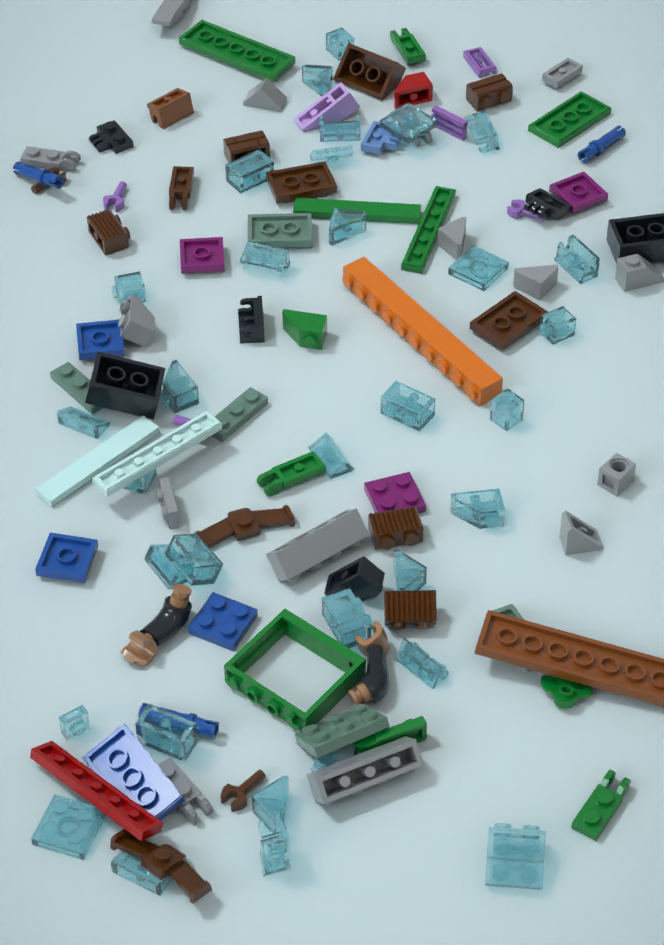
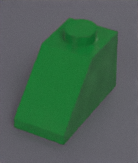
M283 309L282 319L285 332L300 347L322 350L327 335V315Z

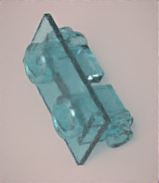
M403 638L396 660L434 689L439 678L443 680L447 677L449 673L446 670L447 667L444 664H440L434 658L431 659L429 654L421 649L416 642L412 643Z

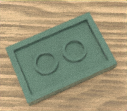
M311 213L248 214V248L312 247Z
M358 704L351 707L350 711L344 714L329 716L325 722L318 725L311 724L305 726L301 732L294 735L299 746L316 758H319L390 726L385 715L366 704Z

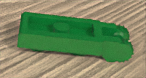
M407 28L401 29V36L395 30L390 31L392 43L396 46L407 65L426 61L425 52Z
M312 451L272 467L271 470L259 475L256 481L260 487L265 486L263 491L267 496L279 494L282 489L289 488L325 473L326 466L317 454Z
M423 716L408 719L401 724L386 728L353 742L355 747L354 756L404 736L416 739L417 743L425 741L427 739V722Z
M611 769L608 770L601 784L597 785L573 820L571 828L597 841L621 805L631 780L625 777L620 782L616 792L608 788L613 783L616 772Z

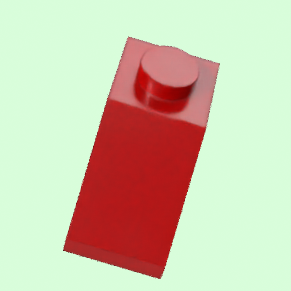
M425 72L406 75L394 90L395 109L432 101L433 84Z

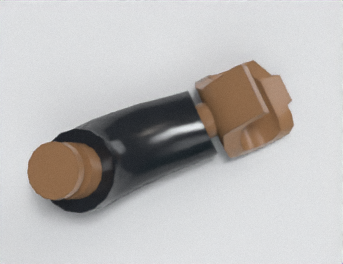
M183 584L174 585L173 593L165 598L163 607L158 615L140 631L137 630L130 633L129 639L131 640L129 644L120 652L125 655L124 658L132 664H139L142 667H146L153 661L158 652V646L174 636L189 620L192 604L189 601V596H191L192 592L191 588Z
M378 621L373 623L374 635L371 638L363 640L360 635L354 637L358 649L363 655L367 656V672L360 678L361 684L356 686L355 691L352 689L348 691L354 705H358L362 701L367 703L370 700L375 704L387 694L389 689V673L385 657L389 652V644L386 632Z

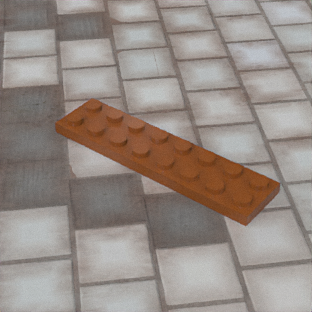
M487 611L474 654L664 707V659L498 612Z

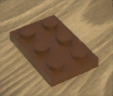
M326 161L266 172V180L276 204L294 201L295 197L310 198L337 193V185Z
M514 291L470 322V329L501 350H504L548 319V311L517 291Z

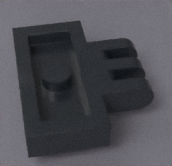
M115 120L96 126L97 133L89 137V141L98 152L111 149L117 154L134 148L132 139Z
M541 188L526 194L525 202L527 203L524 205L525 210L530 211L534 215L537 214L539 218L549 215L552 218L559 219L571 213L572 205Z

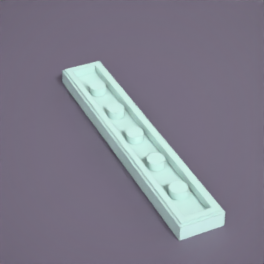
M205 411L92 477L93 484L108 497L220 431L222 423L211 413Z
M143 415L35 488L36 495L51 507L92 480V477L108 469L160 433L159 426Z

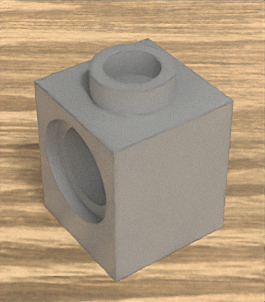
M615 453L599 468L597 485L618 496L634 481L636 464L630 459Z

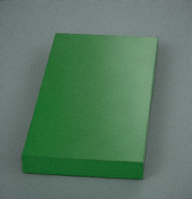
M580 91L529 124L528 131L560 148L610 115L612 108Z

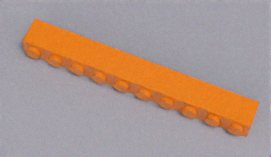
M366 257L343 266L342 281L344 286L354 292L386 324L393 327L413 348L423 354L426 360L432 362L442 374H445L452 380L455 386L462 389L470 399L474 400L479 406H482L502 395L503 378Z

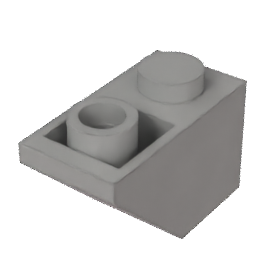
M131 294L127 301L124 300L119 309L121 313L118 324L120 327V337L144 347L155 332V317L135 294Z

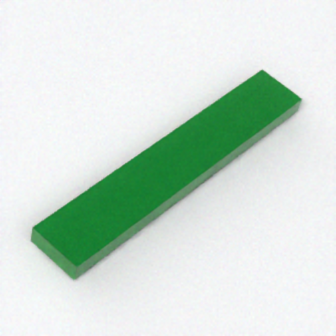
M435 186L401 263V270L423 273L438 238V228L443 226L456 196L455 189Z
M295 197L293 213H311L312 218L419 224L421 204Z

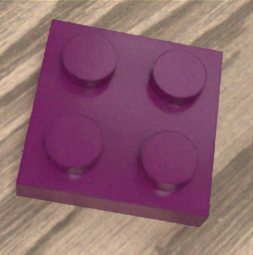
M585 172L550 184L549 187L550 193L572 205L571 213L573 214L608 200V193Z
M223 237L180 239L181 274L225 271Z
M410 472L364 483V490L374 512L393 511L394 509L398 510L399 508L403 509L409 506L411 508L416 506L418 513L426 512V504Z

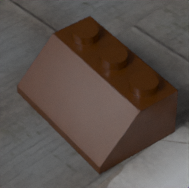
M348 43L333 80L383 100L400 84L406 67L396 61Z

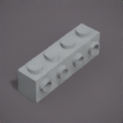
M357 508L348 509L270 551L266 556L278 581L288 580L291 583L302 578V572L308 569L313 571L323 566L322 561L327 558L333 560L341 556L343 549L347 547L352 549L363 543L362 539L367 537L369 533Z
M404 736L306 774L314 800L328 806L338 803L342 797L361 794L366 791L365 788L386 784L391 778L398 775L405 776L411 774L416 768L423 766L424 763L416 739Z

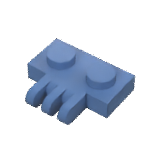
M374 121L361 143V151L379 155L383 149L396 151L403 139V134L393 131L392 124Z

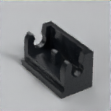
M262 296L240 300V305H250L249 308L238 309L240 344L265 342Z

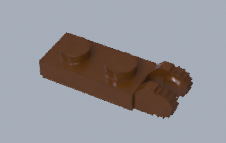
M173 166L169 187V210H174L176 198L182 199V210L188 209V200L191 196L194 178V167Z

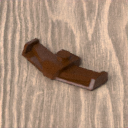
M288 505L278 509L257 511L241 508L230 511L227 518L206 529L196 531L194 536L202 553H204L207 548L232 535L239 541L260 535L261 527L282 525L293 527L295 525V518Z
M125 829L112 836L110 843L112 850L119 849L141 858V867L160 880L170 876L190 897L192 904L213 890L207 880L204 881L186 862V854L172 845L163 844L158 846L146 840L140 841Z

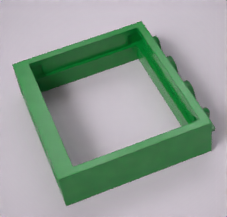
M283 609L224 665L225 682L230 688L237 689L246 695L251 702H257L266 708L271 715L278 716L286 721L291 728L298 729L299 731H302L305 726L317 724L366 674V659L287 609ZM284 635L345 672L306 712H303L245 674Z

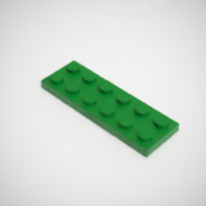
M200 20L179 37V44L261 78H268L271 82H274L295 64V56L204 20Z

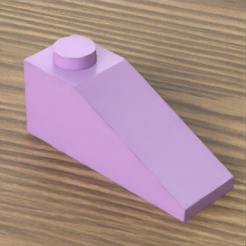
M340 82L294 120L303 132H307L344 120L360 108V106L348 89Z

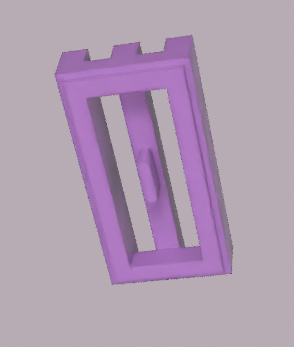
M481 47L463 51L464 59L479 78L483 74L489 76L490 72L497 74V67Z
M437 105L432 108L433 114L431 118L434 119L431 121L432 126L462 141L467 138V120Z

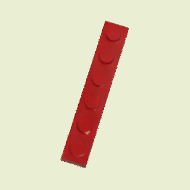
M50 741L31 749L30 758L140 841L162 832V821L55 742Z

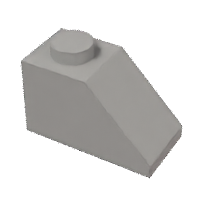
M639 254L617 259L615 279L624 292L664 282V277L656 266Z

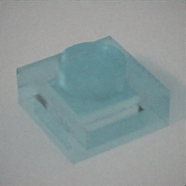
M83 705L59 717L61 732L66 740L81 735L90 729L88 711Z

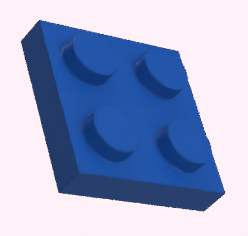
M120 319L76 324L79 361L96 359L97 351L119 357L125 356L123 338L120 337V327L118 326Z
M49 533L35 568L36 576L85 583L98 549V540Z
M212 592L188 626V634L234 651L257 618L258 609Z

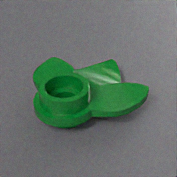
M546 675L541 677L542 689L552 694L555 705L560 708H572L578 699L588 698L593 693V687L559 677Z

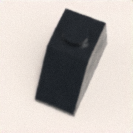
M363 556L329 574L324 594L328 597L365 601L372 596H377L381 592L385 573Z

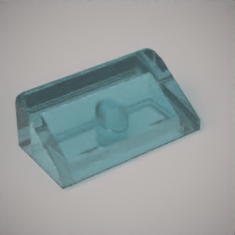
M67 407L57 412L59 424L96 439L110 425L109 421L74 407Z
M327 432L308 447L324 463L326 474L330 479L355 470L336 441Z
M170 544L150 545L144 559L168 589H173L174 585L184 584L195 578L194 572Z
M123 851L111 861L113 873L159 896L172 880L170 876L160 880L141 867V858Z

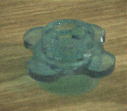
M332 751L319 758L312 755L314 765L311 766V771L314 772L335 764L339 759L338 754Z

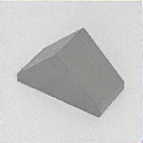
M266 78L249 90L243 105L281 112L287 97Z
M461 217L438 228V246L456 261H461L466 234V217Z
M558 265L514 268L513 286L515 289L540 300L557 284L559 267Z
M567 511L562 513L559 538L565 555L599 551L603 548L597 529Z

